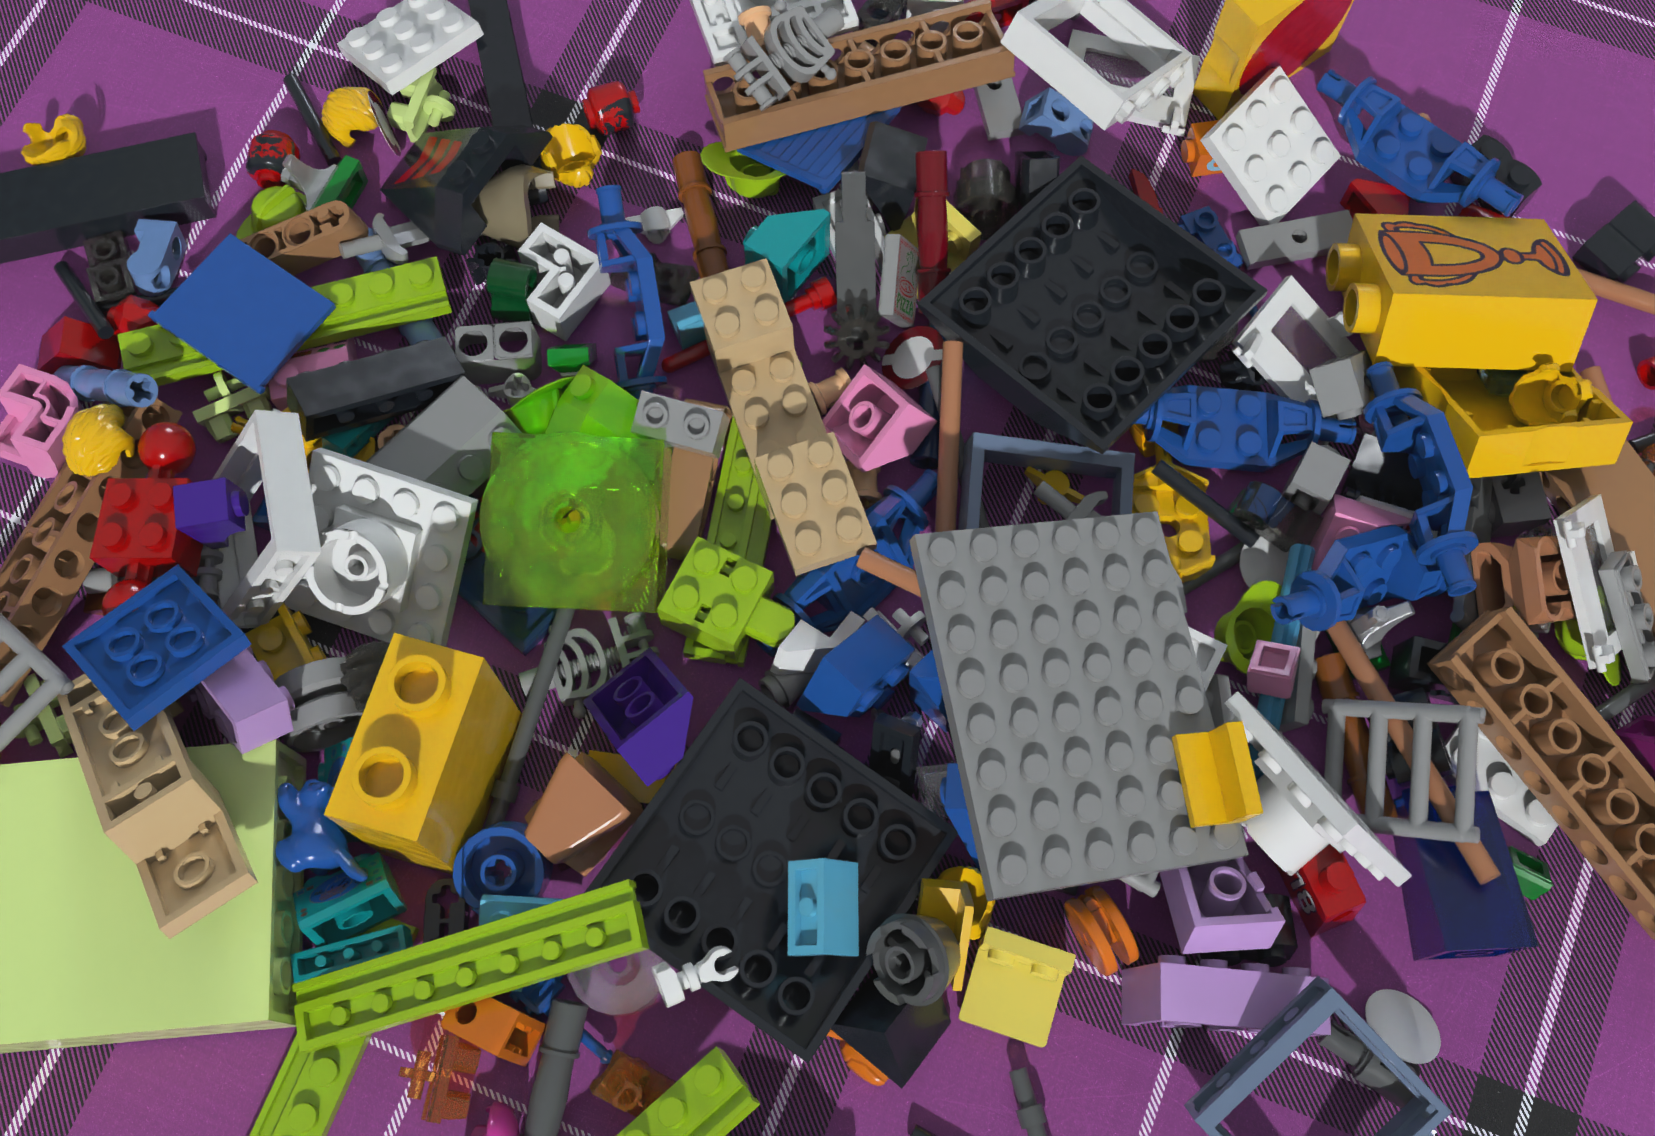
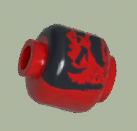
M620 81L593 86L587 91V99L582 100L590 130L596 129L603 136L631 129L635 122L634 114L640 113L635 91L627 92L625 85Z
M267 130L254 136L250 142L246 160L247 173L264 189L273 186L283 187L287 184L281 181L280 175L285 168L282 163L289 154L294 155L300 160V149L286 133L277 130Z

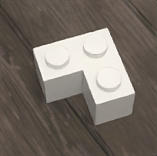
M541 222L518 250L521 263L535 266L537 269V282L539 284L526 300L534 323L562 340L567 341L611 284L609 273H600L597 254Z

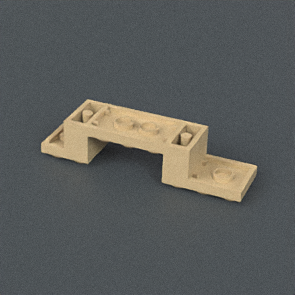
M767 258L689 282L704 325L710 355L771 520L775 519L795 576L860 555L865 547L871 550L877 549L876 539L834 431L827 433L796 354L793 325Z
M83 674L72 681L74 688L67 695L59 693L57 698L103 832L137 865L158 927L171 939L249 889L258 881L219 791L193 764L188 756L173 720V717L184 711L180 700L177 699L148 722L133 731L88 676Z

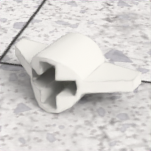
M653 206L644 210L640 215L626 217L625 219L627 221L641 222L644 230L641 234L646 235L652 243L660 244L667 238L670 230L683 218L684 213L682 207L665 210L663 207Z
M518 372L509 376L505 384L490 387L488 395L489 397L507 398L509 405L513 407L525 396L536 390V388L531 386L529 379L524 374Z

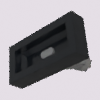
M873 708L871 709V720L874 723L869 768L911 797L914 791L921 725L923 723L922 716L916 711H909L902 719L886 714L881 709L877 711Z

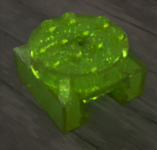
M492 432L490 479L484 491L480 508V533L486 553L483 605L658 613L657 607L665 595L672 446L664 439L597 437L580 432H557L550 434ZM574 508L581 516V523L576 531L566 533L562 523L557 522V520H562L564 514Z

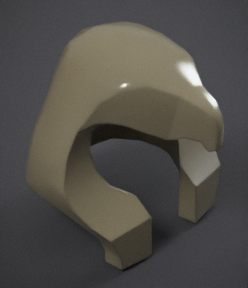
M519 164L492 176L471 204L487 225L482 234L520 249L541 222L559 232V214L538 215L531 218L528 189L556 188L553 171Z

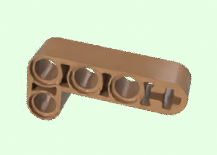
M335 200L240 240L291 275H296L341 256L339 243L368 237V227L347 204Z
M686 398L684 402L722 411L729 417L730 421L723 443L725 447L732 421L731 410L725 405ZM673 448L655 537V555L684 561L697 536L703 538L719 459Z

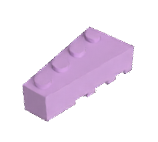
M251 646L247 647L185 693L192 702L198 700L202 713L209 720L215 719L219 731L241 754H245L294 731L290 714L291 711L295 710L292 696L285 686L277 687L270 668L264 660L256 661Z
M1242 857L1159 872L1182 954L1268 949L1273 945L1286 921L1278 907L1272 908L1263 893L1265 889L1263 882L1256 871L1251 873Z
M1159 955L1158 963L1122 970V1025L1139 1026V1024L1160 1022V1027L1179 1029L1180 1027L1201 1028L1203 1024L1206 1025V1030L1244 1031V1028H1248V1033L1258 1034L1316 977L1310 976L1309 968L1284 967L1282 968V974L1270 973L1268 964L1243 963L1241 964V970L1228 969V961L1201 959L1200 966L1186 965V957ZM1320 977L1329 984V978ZM1330 1017L1309 1037L1331 1035Z

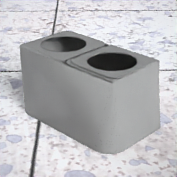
M531 321L455 327V355L465 371V377L473 385L505 383L509 376L518 372L524 374L529 381L535 380L541 375V339ZM528 340L526 346L521 351L515 353L503 350L499 343ZM487 343L486 349L479 355L468 356L462 352L468 345Z

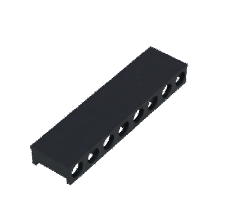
M196 133L183 134L0 173V264L136 235L134 229L138 219L175 221L178 225L216 218V212L211 202L205 164L207 155L200 145Z

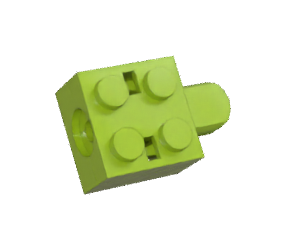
M698 536L657 607L662 625L734 660H737L749 636L771 647L778 648L795 627L792 610L769 599L775 589L774 573Z

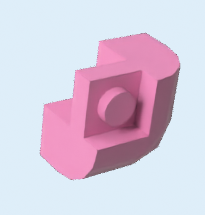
M18 364L0 388V402L8 413L0 424V457L27 466L34 476L55 478L66 462L62 451V437L67 424L78 411L83 410V407L68 382L55 375Z

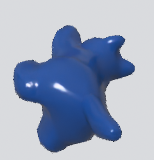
M316 779L307 780L300 791L291 783L281 784L277 795L279 807L292 825L291 835L286 839L278 841L276 845V857L281 865L293 873L309 868L318 876H325L330 870H336L341 867L348 877L359 882H365L368 879V874L349 853L347 840L343 832L335 822L323 815L334 787Z

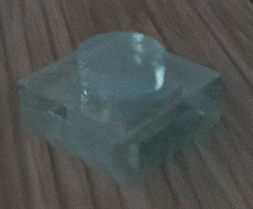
M1477 369V374L1489 394L1508 397L1513 391L1515 383L1523 375L1528 374V371Z

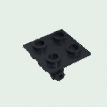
M1364 432L1340 495L1353 500H1357L1361 495L1411 511L1423 507V489L1419 478L1414 479L1410 473L1408 466L1409 454L1381 452L1376 435Z

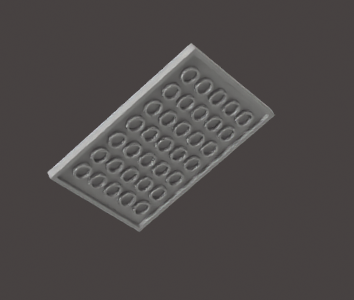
M1158 511L913 535L909 543L987 901L1232 860L1249 855L1240 823L1195 828L1190 826L1172 736L1209 732L1215 729Z

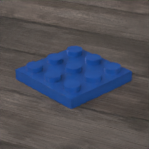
M177 564L62 645V647L132 730L135 731L249 647L251 642L242 630Z

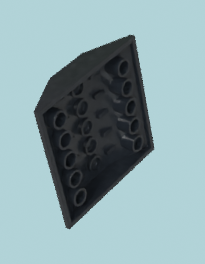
M1080 156L918 302V308L947 341L963 342V360L972 371L1035 423L1104 454L1267 295L1268 290L1086 158Z
M739 678L686 751L684 757L678 762L584 893L627 879L635 881L637 887L635 889L636 898L640 902L649 950L679 972L682 971V965L691 962L694 966L697 962L701 961L712 948L716 946L728 947L732 952L717 958L714 968L716 971L721 972L736 966L739 968L736 976L725 982L709 981L700 983L701 987L806 1063H809L873 965V954L868 956L866 954L868 941L872 933L890 916L907 913L920 893L922 878L929 879L958 833L955 827L749 683ZM828 858L858 863L859 956H788V861Z

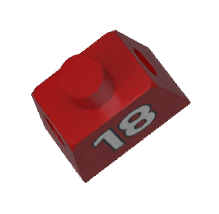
M1331 844L1327 845L1292 876L1288 875L1287 872L1275 863L1311 938L1352 921L1366 904L1365 895L1343 852L1340 853Z

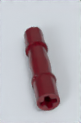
M947 151L915 152L916 193H914V198H918L917 240L920 269L916 270V274H918V301L924 298L951 273V268H947L949 232L946 197L950 196V192H948Z

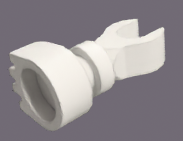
M716 946L709 950L706 956L694 966L691 962L682 965V971L678 973L665 961L652 966L651 970L666 1007L669 1008L685 1001L683 991L688 988L693 992L701 988L700 983L709 981L725 982L734 978L739 970L736 966L721 972L716 971L714 968L717 958L732 951L725 946Z

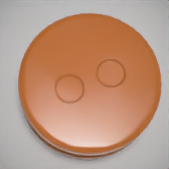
M1094 885L1085 890V895L1082 894L1077 899L1072 897L1065 901L1064 909L1070 926L1084 952L1102 975L1110 976L1118 971L1113 951L1126 965H1130L1138 960L1139 950L1135 938L1119 908L1102 887Z

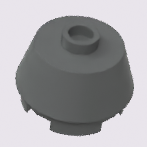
M906 913L895 914L887 918L872 933L866 951L867 956L873 954V964L878 978L873 980L876 988L887 1000L896 1005L907 1003L914 1006H927L937 1001L956 975L961 960L958 941L952 930L943 921L935 917Z

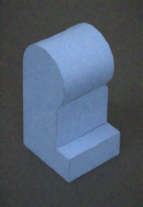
M1049 87L1025 101L1018 129L1028 136L1038 133L1054 143L1057 150L1065 155L1080 156L1087 152L1094 122L1068 99Z
M138 219L134 232L140 244L138 250L127 260V268L141 294L149 297L159 296L168 291L173 280H175L187 249V244L177 222Z

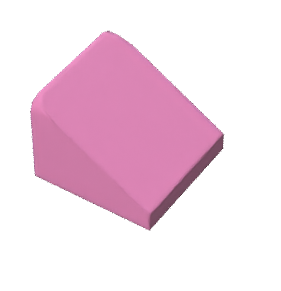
M1257 639L1247 670L1248 691L1289 699L1293 691L1301 647Z

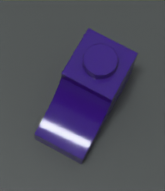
M226 477L173 486L175 526L179 531L210 549L229 547L228 536L236 532L246 531L245 516L249 514L248 497L243 489Z

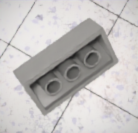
M461 375L366 462L469 496L517 452L528 439L494 402L465 376Z

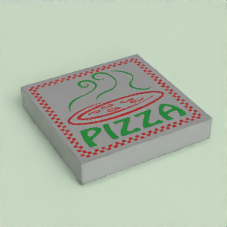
M886 234L878 313L901 328H912L915 322L918 274H916V270L919 269L918 248L901 234Z

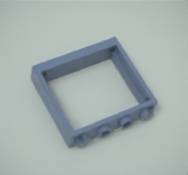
M973 432L964 444L958 530L979 528L984 462L1026 468L1029 466L1034 469L1058 470L1064 473L1113 479L1111 515L1132 514L1135 453L1107 450L1104 454H1101L1083 446Z
M1319 976L1303 989L1184 1104L1194 1121L1209 1136H1232L1220 1122L1321 1024L1335 1013L1414 1095L1374 1136H1434L1438 1133L1435 1128L1452 1111L1334 988Z

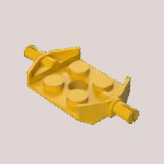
M1155 444L1156 465L1162 459L1206 493L1209 485L1208 479L1174 465L1172 455L1158 444ZM1155 466L1134 474L1132 513L1158 511L1160 523L1169 524L1176 530L1177 534L1175 536H1164L1171 564L1182 580V583L1196 580L1211 570L1216 558L1215 555H1211L1208 516L1151 473Z

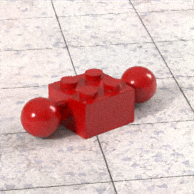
M159 422L151 425L142 433L138 442V453L142 463L149 469L147 478H108L89 558L116 577H125V579L111 586L106 592L102 601L103 616L152 583L153 577L162 576L177 564L190 577H197L203 544L176 529L173 486L193 483L189 478L174 477L176 474L185 471L192 464L196 454V445L190 432L177 423Z

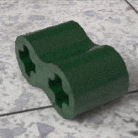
M501 258L493 259L487 275V290L492 297L491 314L493 319L505 322L531 321L533 326L536 324L533 321L526 300L537 287V269L535 266Z

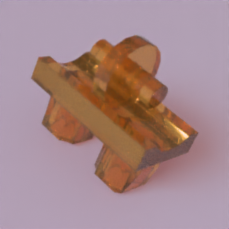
M440 1035L431 1072L428 1071L432 1052L422 1050L417 1052L414 1069L400 1067L398 1076L411 1078L407 1098L421 1100L425 1081H429L420 1120L440 1124L441 1119H466L471 1093L448 1090L452 1071L476 1074L481 1049L459 1042L460 1037Z
M617 1049L612 1055L606 1070L589 1087L593 1095L624 1112L638 1117L677 1081L649 1067L645 1060L639 1057L633 1058Z

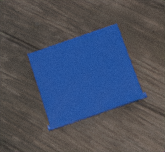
M902 106L737 149V152L819 189L821 194L825 195L839 182L841 172H847L861 157L869 123L878 121L889 125L901 111Z
M230 233L156 311L152 310L149 312L148 317L253 391L263 394L266 390L264 386L335 310L336 306L323 295Z

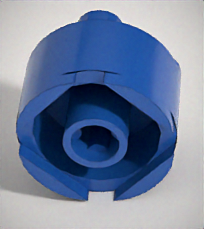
M503 821L492 824L470 837L457 853L453 865L454 886L459 896L476 913L479 914L480 899L483 894L540 897L546 890L551 880L553 863L527 840L524 835L527 824L516 821ZM502 860L512 870V873L504 878L503 870H496V864Z

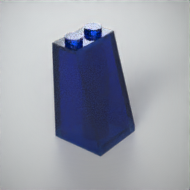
M1456 785L1449 786L1448 788L1455 798ZM1410 788L1401 790L1402 795L1394 799L1393 802L1398 818L1409 819ZM1475 791L1474 827H1479L1480 840L1501 875L1485 884H1479L1455 842L1393 835L1396 857L1412 875L1401 885L1413 961L1502 957L1538 947L1535 931L1489 791ZM1429 801L1428 821L1442 822Z

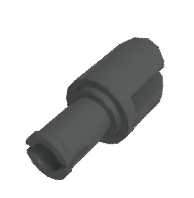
M1330 1019L1331 1035L1318 1036L1317 1044L1325 1047L1349 1063L1351 1071H1353V1078L1395 1106L1403 1108L1414 1095L1355 1034L1339 1025L1334 1019ZM1405 1062L1419 1077L1421 1072L1420 1066Z

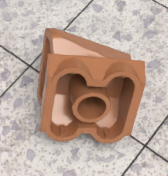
M1557 535L1516 538L1513 547L1495 542L1478 543V546L1471 551L1474 581L1477 584L1475 591L1479 616L1486 610L1494 611L1511 606L1520 618L1524 619L1527 625L1577 619Z
M566 752L559 760L542 797L524 816L528 823L524 835L550 862L554 864L565 863L586 877L597 864L605 859L608 851L622 835L631 829L644 809L641 803L595 759L584 752H581L574 759Z

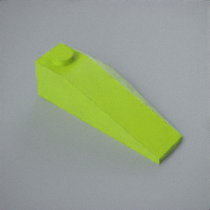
M583 365L559 398L511 516L542 536L554 525L558 518H563L578 505L579 496L594 483L600 486L609 478L607 472L623 458L629 461L635 456L647 441L630 432L639 400L610 379Z

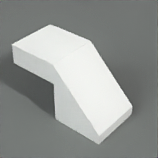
M851 611L831 637L823 634L805 621L800 620L778 647L770 671L776 675L815 672L823 656L862 627L865 619Z

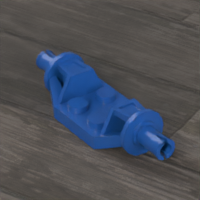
M1330 69L1328 73L1323 75L1316 90L1343 106L1337 121L1340 125L1344 126L1355 160L1416 202H1459V205L1466 208L1480 198L1503 213L1505 217H1509L1523 200L1524 195L1517 193L1495 178L1501 164L1499 159L1495 157L1489 161L1466 141L1461 143L1401 104V98L1378 87L1377 79L1374 77H1367L1356 86L1333 69ZM1363 109L1374 117L1368 130H1366L1358 118ZM1455 171L1472 179L1468 186L1444 182Z
M606 185L596 188L602 224L590 228L587 231V236L589 239L596 241L600 273L628 272V278L625 279L628 302H635L636 306L634 318H631L634 341H641V343L614 349L613 354L618 382L615 384L639 400L641 391L653 393V390L657 389L658 386L668 383L666 376H654L665 341V332L653 258L636 237L637 234L644 231L643 224L625 219L621 186ZM606 240L612 241L620 255L619 258L609 260ZM641 356L636 377L628 378L625 357Z
M1391 362L1376 363L1366 370V377L1370 381L1376 398L1365 406L1363 415L1365 421L1373 424L1381 452L1409 454L1408 466L1410 473L1414 479L1419 478L1422 486L1423 507L1415 510L1409 524L1418 546V550L1415 552L1417 562L1422 565L1439 566L1450 597L1468 594L1477 587L1465 555L1473 551L1479 543L1475 533L1465 531L1473 485L1443 411L1423 401L1422 393L1414 388L1400 389ZM1432 531H1438L1436 538L1433 537Z
M1195 385L1171 387L1134 423L1143 424L1145 439L1148 442H1156L1182 465L1262 473L1300 455L1303 456L1311 442L1318 444V441L1351 445L1355 440L1357 428H1350V426L1355 427L1357 425L1354 418L1338 421V418L1322 417L1319 402L1315 399H1308L1303 403L1268 392ZM1162 421L1180 424V435L1161 427ZM1296 434V441L1280 444L1283 435Z
M926 469L906 491L895 485H888L883 490L884 497L865 511L877 542V549L873 551L913 569L914 561L909 540L914 534H920V531H924L928 527L929 521L923 508L937 495V473L931 469ZM900 518L904 521V525L897 540L892 529ZM860 555L800 574L784 594L776 593L772 600L792 610L795 626L800 620H803L820 632L825 633L836 631L851 611L864 619L863 615L871 607L875 608L897 586L856 567ZM815 600L828 610L813 617H809L803 611ZM754 639L758 646L769 656L774 657L778 648L771 647Z
M1394 524L1335 540L1317 570L1304 571L1297 575L1291 584L1290 594L1274 598L1272 601L1275 604H1271L1270 608L1273 618L1281 625L1299 620L1304 627L1312 631H1325L1335 626L1337 622L1354 619L1357 610L1394 598L1414 601L1424 596L1436 597L1446 593L1447 587L1438 565H1422L1417 562L1415 552L1418 550V546L1412 533Z

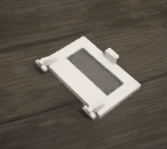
M1072 29L1068 49L1121 93L1151 74L1150 71L1109 37ZM1192 55L1183 68L1186 70L1183 74L1184 78L1175 88L1169 86L1158 100L1152 98L1142 111L1138 112L1135 109L1127 121L1162 128L1161 132L1184 137L1200 56Z
M1292 275L1284 278L1232 342L1235 345L1232 352L1247 368L1253 365L1280 396L1303 403L1308 399L1318 401L1310 369L1330 359L1358 352V350L1347 338V336L1353 333H1348L1345 330L1343 312H1338L1336 316L1329 318ZM1337 414L1330 415L1327 417L1337 418ZM1318 441V445L1329 446V442Z
M1601 494L1587 497L1554 519L1553 522L1589 669H1597L1598 673H1603L1607 671L1606 664L1615 661V655L1622 650L1598 573V570L1609 554L1614 552V547ZM1628 551L1627 553H1629L1632 565L1638 566L1635 551Z

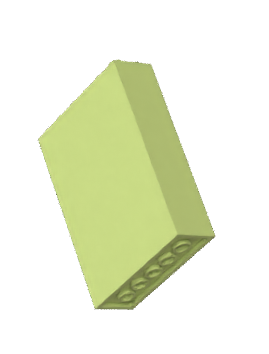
M277 739L245 754H241L232 743L185 748L193 764L219 791L258 883L171 939L158 927L137 865L103 832L78 757L0 764V1054L296 1027L294 1005H297L296 992H292L291 985L295 983L290 954L302 951L303 932L297 923L293 893L304 888V870L298 873L290 872L281 865L276 857L275 849L277 842L286 839L292 833V825L280 809L277 795L278 788L283 783H291L298 791L301 790L306 782V759Z

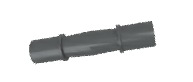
M552 999L543 1042L539 1045L538 1049L542 1052V1056L531 1090L524 1134H520V1136L558 1135L568 1100L574 1059L580 1058L579 1047L589 1005L566 999Z

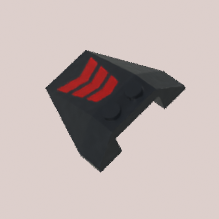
M524 125L485 126L423 133L380 188V191L438 248L465 256L487 227L471 206L505 159L532 166L553 137L548 131Z

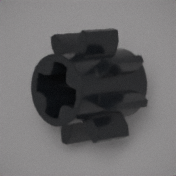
M492 239L490 243H484L480 246L475 245V258L467 259L470 271H473L471 275L476 285L483 282L487 285L489 267L494 258L516 262L513 259L514 255L511 247L508 245L502 249L496 244L495 239Z
M1232 350L1228 351L1230 360H1226L1220 365L1222 385L1228 389L1261 392L1260 385L1267 382L1253 365L1247 368Z

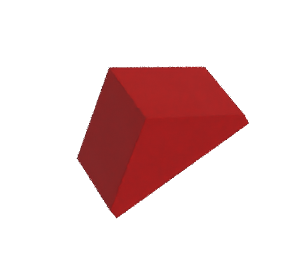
M1357 178L1351 181L1339 203L1345 210H1349L1352 218H1354L1355 213L1408 215L1410 197L1393 185Z
M64 316L42 335L37 370L54 374L58 368L65 365H90L98 369L111 371L120 369L122 357L118 337L113 335L109 339H101L91 324Z

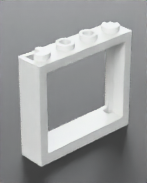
M1037 0L1017 11L1000 41L1002 45L1104 131L1116 122L1121 124L1126 122L1135 109L1138 112L1142 111L1152 98L1158 100L1169 86L1175 88L1184 78L1183 74L1186 70L1183 68L1192 56L1188 50L1127 0ZM1080 13L1150 71L1151 74L1121 93L1048 31Z
M272 409V411L254 410L213 479L226 477L245 491L249 501V514L245 516L246 531L236 532L228 536L229 547L219 548V551L224 554L223 562L214 565L215 568L223 572L222 580L217 582V592H219L218 607L239 628H256L262 624H267L321 554L299 413L281 412L278 409ZM263 482L271 540L258 557L250 500Z

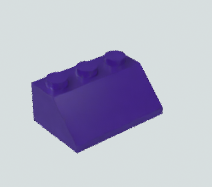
M650 647L582 701L615 749L647 787L654 781L670 774L675 764L684 757L694 697Z

